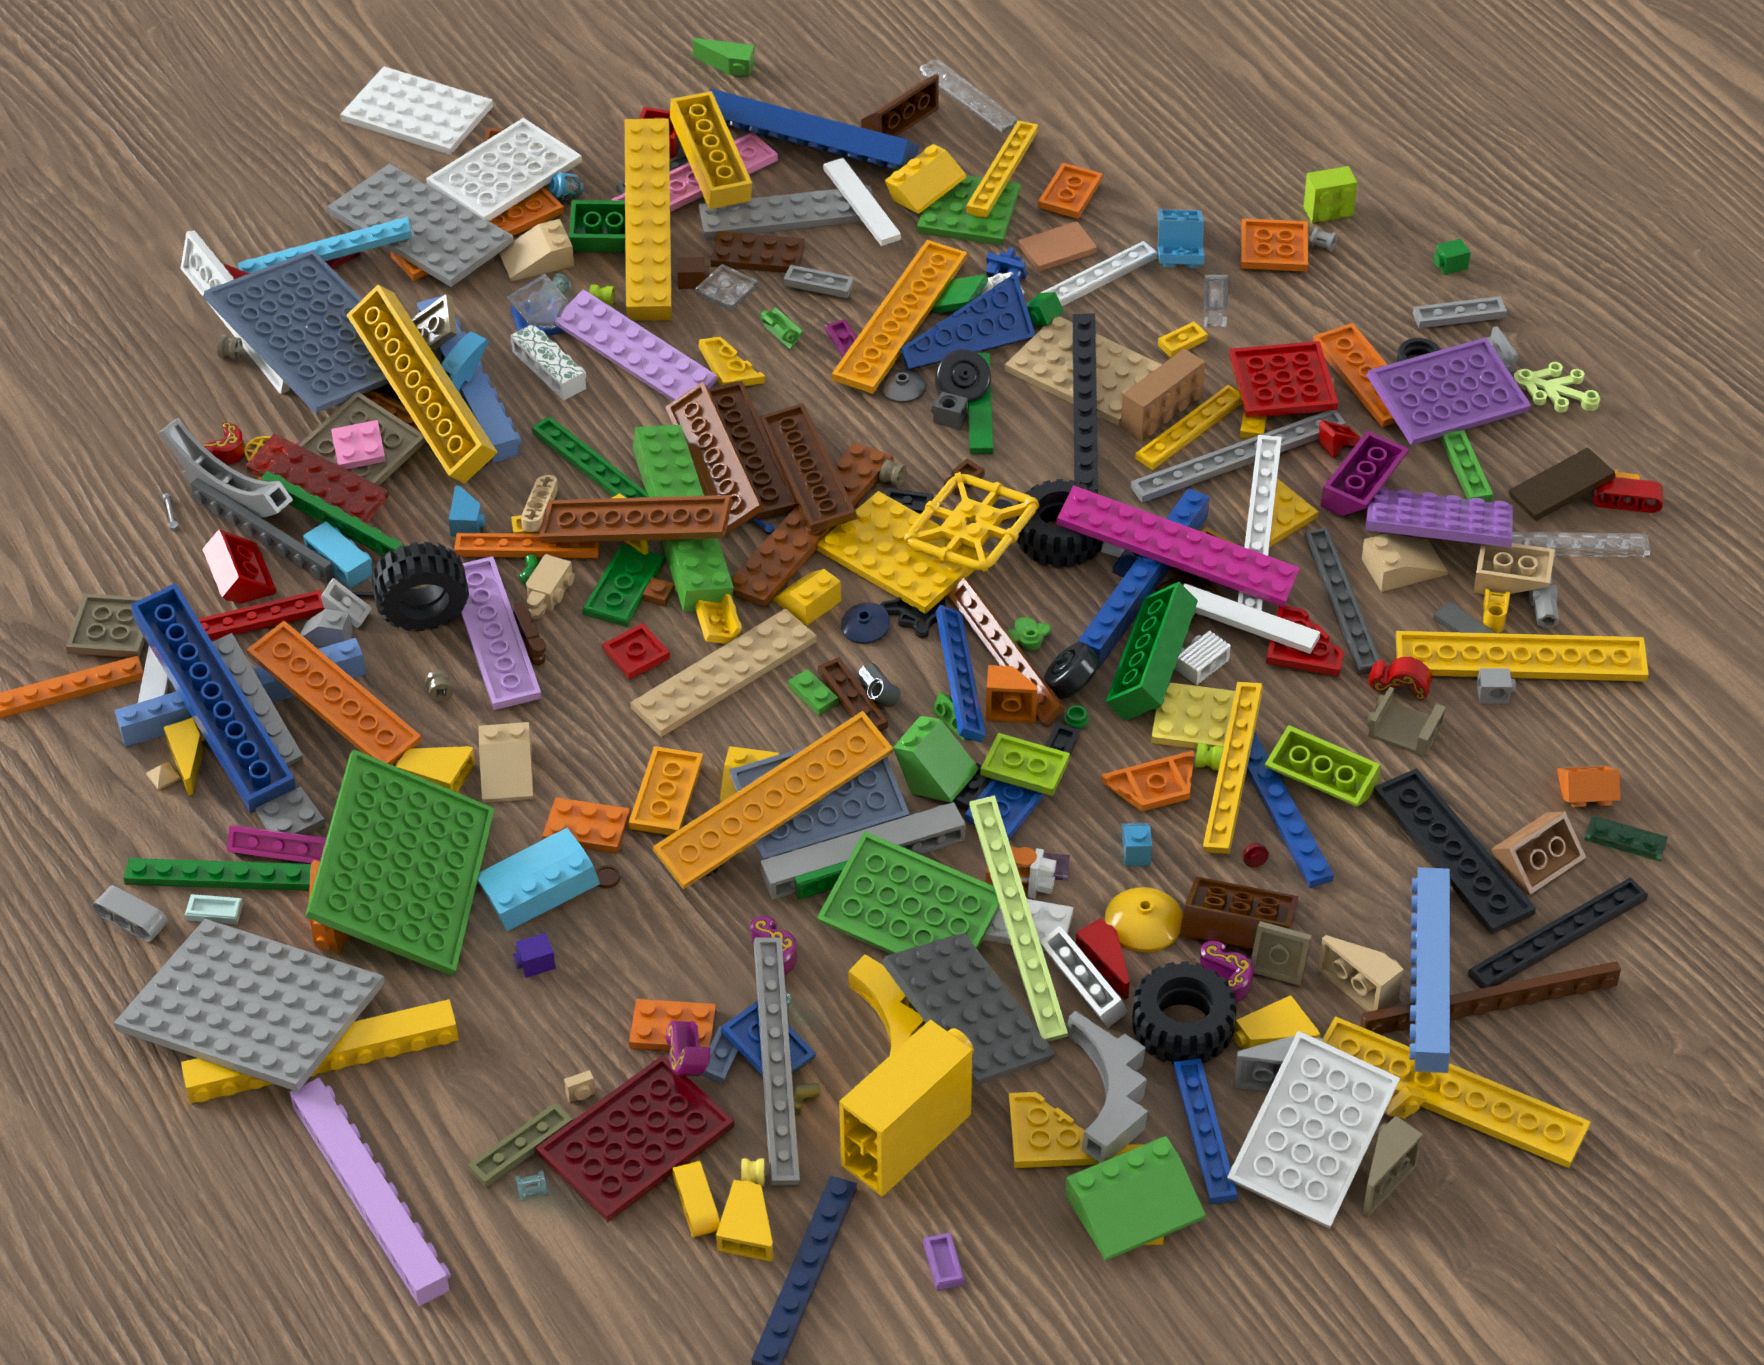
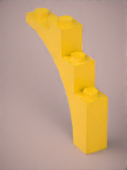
M864 954L849 970V988L863 997L879 1015L889 1037L891 1055L924 1026L926 1022L918 1012L913 1010L914 1006L881 963Z

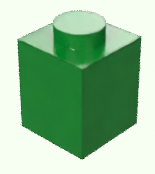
M1460 238L1437 244L1436 254L1433 259L1435 266L1439 267L1444 275L1468 269L1471 252Z
M1056 292L1039 293L1026 304L1033 326H1048L1054 318H1057L1064 312Z

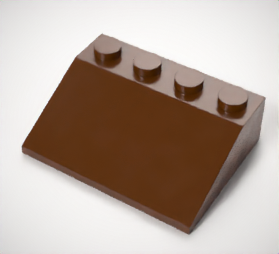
M1196 876L1185 903L1180 935H1185L1192 940L1206 939L1218 941L1225 945H1236L1243 950H1253L1260 921L1292 929L1299 896Z

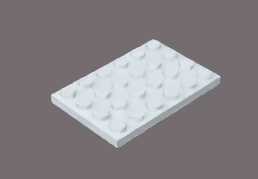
M384 66L344 109L340 116L343 122L452 155L491 110L493 100Z
M522 118L426 179L427 185L464 206L483 220L490 221L550 183L552 177H555L559 172L566 173L580 164L582 157L565 144L525 118Z
M1298 1031L1227 1180L1330 1229L1400 1078Z

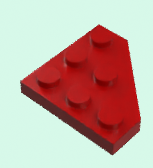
M1286 605L1284 607L1279 606L1277 617L1319 631L1320 638L1311 654L1271 640L1266 664L1340 676L1344 651L1339 646L1335 647L1329 640V635L1318 624L1315 625L1309 619V614L1303 608Z

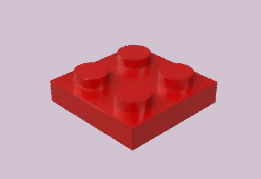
M644 623L602 644V651L629 680L670 659L669 650Z

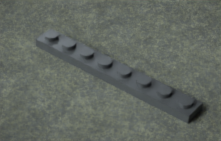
M197 478L190 483L193 493L192 498L198 505H203L214 515H219L225 519L231 526L238 527L247 536H252L260 541L263 546L276 551L280 557L287 558L298 568L309 572L315 579H320L324 583L329 584L334 578L332 562L200 479Z

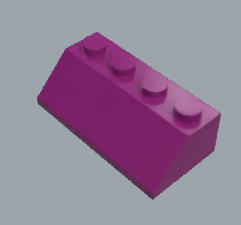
M1366 431L1323 486L1320 507L1340 516L1365 509L1408 454L1409 448Z

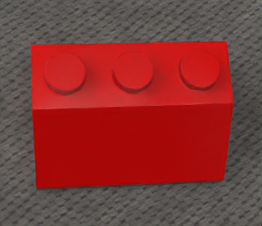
M219 529L203 548L206 561L210 566L219 593L225 600L243 604L273 595L277 591L257 543Z

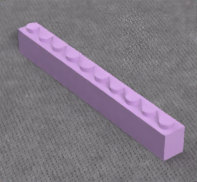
M317 1078L303 1085L298 1092L290 1091L295 1112L418 1306L450 1291L448 1279L451 1278L447 1266L444 1263L439 1264L436 1259L438 1256L431 1242L426 1244L424 1241V1233L418 1222L413 1223L410 1219L411 1212L405 1202L400 1203L397 1199L399 1196L394 1184L386 1182V1175L379 1162L374 1163L370 1147L367 1143L362 1144L359 1140L361 1136L356 1125L348 1123V1115L343 1105L337 1106L334 1101L336 1097L330 1085L325 1086L321 1079Z

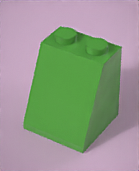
M920 716L893 747L910 793L913 795L952 802L979 770L978 766L941 719Z

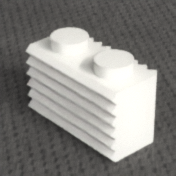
M1211 630L1202 636L1197 635L1191 645L1187 648H1182L1174 670L1198 686L1199 683L1229 661L1231 646L1226 641H1223L1222 638H1219L1218 635L1216 636L1215 633H1212Z

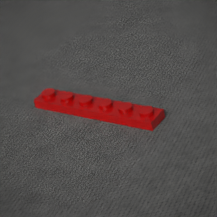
M317 590L198 618L210 640H215L230 633L236 635L279 625L282 621L287 623L316 616L325 609L321 600L322 591Z

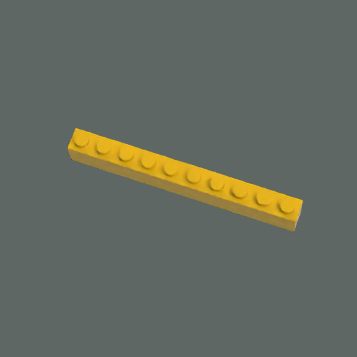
M450 999L354 1021L311 1076L458 1041L457 1027ZM199 1058L181 1062L190 1104L205 1102L221 1096H230L251 1089H260L273 1084Z

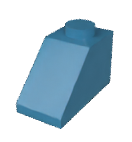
M455 486L449 515L451 536H456L457 533H480L481 528H485L486 516L481 513L480 503L461 486Z
M1147 822L1121 823L1125 866H1151L1152 838L1150 825Z

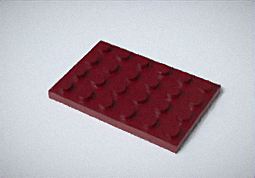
M661 1055L537 1146L536 1154L599 1215L609 1222L673 1174L672 1168L685 1165L734 1128L735 1121L688 1077L677 1076L671 1070L669 1060Z

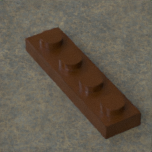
M840 657L818 666L819 675L838 697V700L851 717L863 711L879 731L888 728V720L872 699L868 697L866 691Z

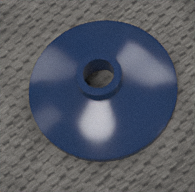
M870 602L852 606L846 611L841 621L844 635L849 640L860 644H868L881 639L887 633L890 626L888 612L882 606Z

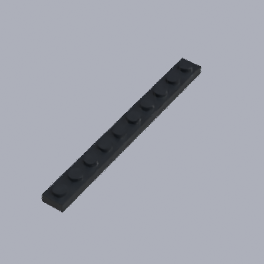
M1095 313L1073 314L1074 481L1080 485L1083 483L1089 487V490L1093 489L1098 493Z

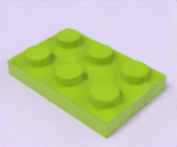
M998 733L981 767L980 775L1053 796L1070 761V753Z

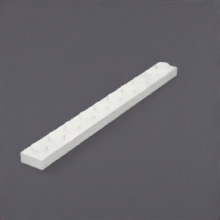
M1258 435L1244 547L1268 556L1282 437ZM1239 591L1238 603L1262 611V599Z

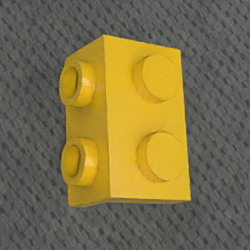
M725 594L720 603L704 600L697 601L695 609L705 641L727 644L740 634L742 625L738 619L736 606L733 603L731 594Z

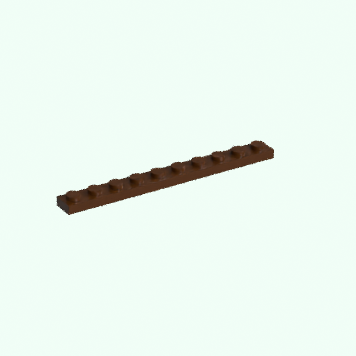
M1615 961L1450 995V1020H1458L1461 1017L1471 1015H1483L1486 1012L1500 1009L1507 1010L1525 1004L1532 1005L1549 999L1557 1000L1574 994L1581 995L1598 989H1610L1618 985L1621 968L1618 962ZM1415 1003L1362 1013L1360 1027L1380 1035L1398 1030L1405 1031L1410 1028V1024H1415V1021H1410V1005H1415Z

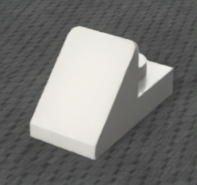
M334 578L321 595L324 609L349 612L351 624L356 628L362 625L372 607Z

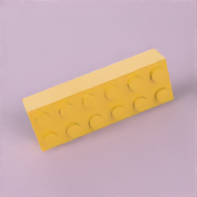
M712 91L671 99L670 119L708 208L713 209L751 201L752 181Z

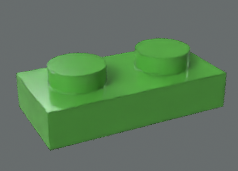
M808 669L788 680V687L819 716L838 705V697Z

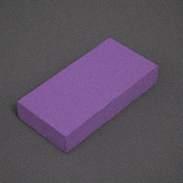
M951 1232L923 1238V1245L936 1290L964 1285L965 1279Z

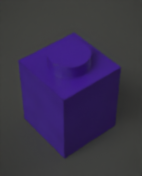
M546 933L515 942L517 953L513 954L514 963L517 969H522L525 978L556 969L554 952Z

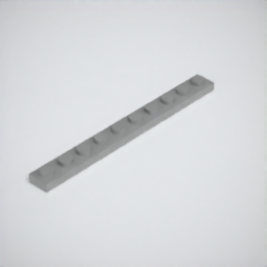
M1330 410L1261 435L1282 437L1280 453L1319 439V423L1321 420L1346 425V422L1336 410ZM1258 436L1131 481V489L1143 503L1254 463Z
M755 937L754 957L770 1185H798L800 1177L782 939Z

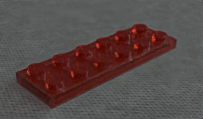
M273 434L246 464L248 472L260 478L267 471L274 475H280L287 482L302 487L313 496H319L324 502L331 506L339 507L344 513L352 517H358L365 524L389 497L387 489L276 434Z

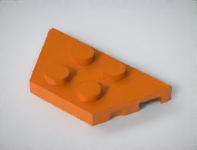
M1194 751L1102 774L1101 781L1105 786L1141 812L1189 800Z

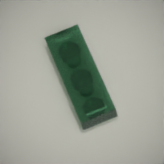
M1592 815L1584 840L1661 862L1668 836Z

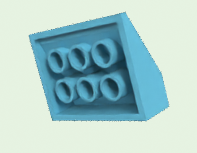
M568 828L479 872L477 880L506 932L600 884L592 862Z

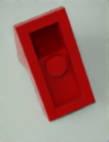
M1321 420L1319 423V444L1332 458L1336 457L1343 446L1355 447L1361 439L1349 426Z

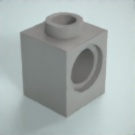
M1480 668L1477 680L1479 704H1509L1510 696L1515 693L1516 689L1515 679H1511L1510 668Z

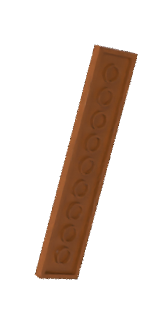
M854 442L837 460L834 467L853 507L858 504L879 480L883 463L887 459L894 462L893 455ZM795 507L731 577L734 587L733 596L766 607L817 550V544L836 526L812 533L800 507Z

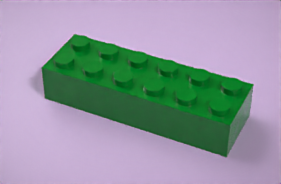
M1180 582L1150 594L1142 600L1105 701L1124 721L1133 717H1139L1149 710L1158 709L1164 702L1166 690L1170 685L1173 670L1176 668V662L1183 648L1182 645L1189 631V625L1195 614L1198 602Z

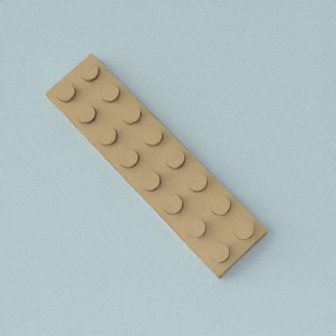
M785 608L630 702L631 709L660 737H663L815 644L817 637Z

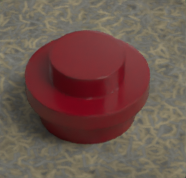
M1256 842L1247 845L1243 851L1245 864L1253 868L1263 865L1269 857L1267 848Z

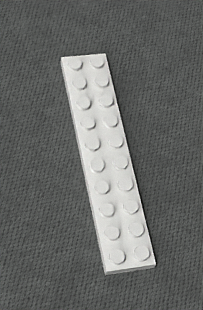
M187 231L181 270L203 296L205 290L234 280L233 276L225 269L224 265L217 259L196 231ZM212 307L235 337L242 339L243 348L278 392L283 394L289 391L290 387Z

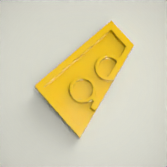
M722 337L699 339L698 347L710 369L717 376L720 386L742 381L744 386L765 383L766 376L762 372L757 373L752 369V364L748 360L743 361L737 355L738 351Z

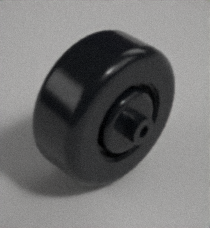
M962 349L947 354L941 360L935 373V385L939 394L943 391L968 398V403L982 398L991 384V371L988 363L981 355L971 350Z
M1077 642L1066 648L1054 659L1044 675V680L1057 698H1069L1079 692L1092 679L1099 667L1100 657L1087 643Z

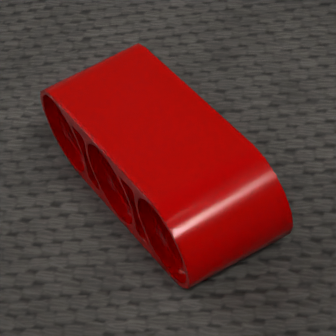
M1616 477L1593 490V502L1601 508L1656 513L1663 507V487L1655 481Z

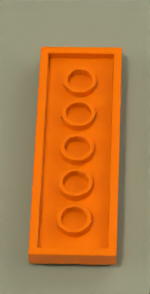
M1350 323L1313 336V341H1320L1326 360L1383 428L1396 423L1367 377L1369 370L1388 364L1357 327Z

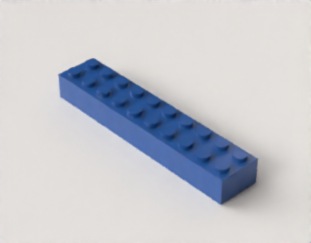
M710 88L727 126L730 125L744 131H753L763 136L769 135L782 141H787L788 139V141L801 146H810L824 152L827 150L846 157L847 153L848 157L865 162L867 158V162L881 167H885L887 164V167L893 168L896 171L905 166L911 159L917 157L919 145L907 139Z
M177 584L170 585L132 603L131 610L134 621L249 813L255 812L256 807L296 789L294 776Z

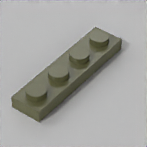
M555 1102L469 1163V1171L487 1188L536 1153L537 1146L573 1121V1119Z

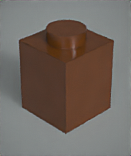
M705 257L678 258L679 289H705V279H710L709 266H705Z

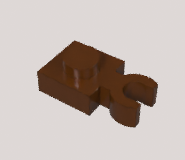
M965 459L952 470V476L945 479L944 486L955 476V473L960 472L961 474H968L981 479L985 476V469L969 459ZM964 484L968 488L972 487V485ZM958 485L954 488V495L960 494Z

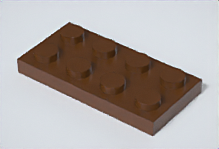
M718 231L710 260L711 267L787 273L790 265L800 267L805 239Z

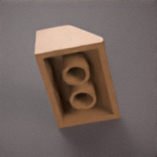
M1547 812L1491 849L1497 863L1527 895H1531L1586 858L1566 812Z

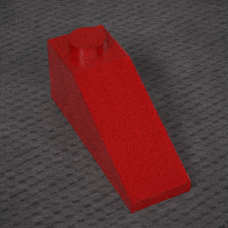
M1099 918L1076 932L1075 944L1110 986L1125 1000L1129 998L1130 980L1118 934L1112 925H1108L1102 918Z

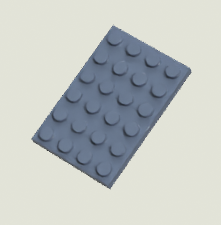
M806 747L730 769V776L736 792ZM885 757L755 842L761 859L765 860L772 856L785 854L795 849L808 847L818 842L831 840L842 835L909 816V811L888 758Z

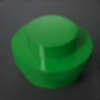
M1074 705L1065 712L1064 722L1069 727L1080 729L1088 724L1089 714L1084 707Z

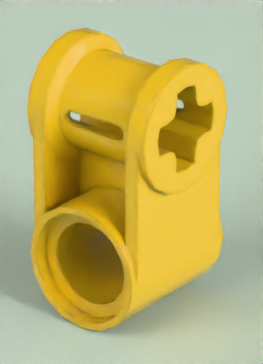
M1485 589L1483 624L1495 633H1501L1505 627L1510 592L1497 593Z

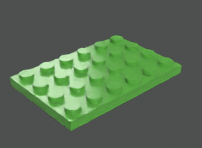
M864 831L817 917V922L889 954L960 933H965L978 950L1000 905L994 886Z

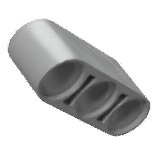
M110 886L92 904L94 911L101 918L146 942H151L168 924V919L162 911L116 886Z

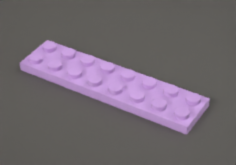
M584 289L554 319L556 326L672 402L701 382H704L709 389L718 381L714 373Z
M494 557L463 563L469 588V598L464 609L460 610L493 710L542 699L541 690Z

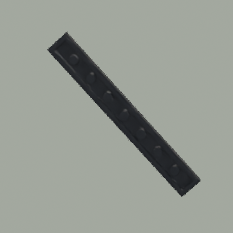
M1630 877L1472 967L1468 971V976L1481 989L1500 985L1646 901L1648 894Z

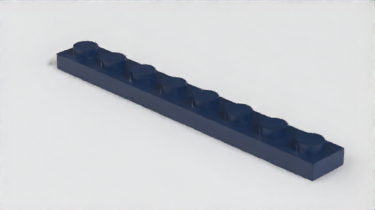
M830 1175L751 1359L752 1365H783L856 1193L857 1183Z

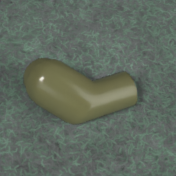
M818 1083L797 1085L793 1088L795 1114L801 1111V1102L804 1098L820 1096L821 1090Z

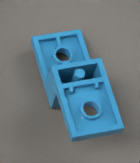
M1158 209L1157 252L1159 263H1163L1164 267H1176L1177 264H1186L1188 268H1198L1199 265H1204V219L1202 211Z

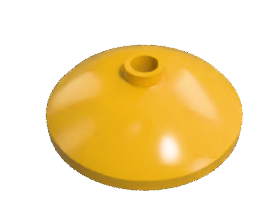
M1147 887L1128 889L1116 895L1106 908L1105 922L1116 929L1120 946L1128 950L1142 953L1160 951L1171 946L1180 936L1183 919L1182 909L1174 898L1163 891Z

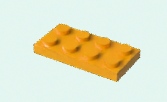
M654 746L629 820V829L671 835L682 828L704 761L702 753Z

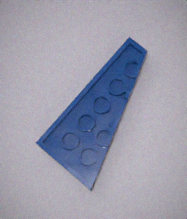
M1017 272L901 348V353L906 370L941 362L947 354L956 350L964 349L977 353L1032 339L1035 336V332Z

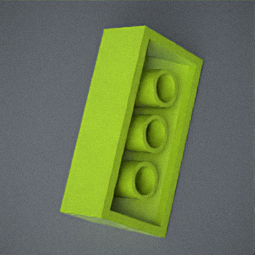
M1290 725L1287 726L1265 763V767L1357 807L1370 798L1374 787L1380 781L1379 763Z

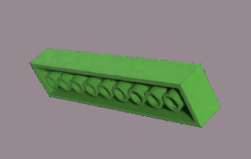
M681 425L635 427L632 448L649 497L704 496ZM718 538L661 540L683 612L696 611L695 605L698 600L720 603L725 594H731L732 597L734 587Z

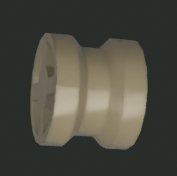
M225 335L220 336L217 345L218 356L222 358L230 356L231 359L238 360L243 348L242 339L238 337L230 339Z
M887 459L881 468L879 480L884 483L891 482L893 486L900 487L905 479L906 465H896L893 461Z
M436 670L426 676L425 683L432 700L444 701L452 696L454 692L453 686L446 671Z

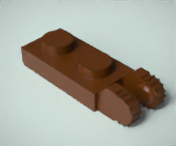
M523 602L514 603L513 614L527 654L532 664L541 665L545 663L544 652L546 644L540 638L538 628L533 627L531 613L529 610L526 611Z

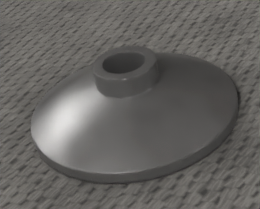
M910 370L891 371L887 373L880 383L881 394L888 400L897 403L912 402L920 398L925 391L924 379L918 373Z

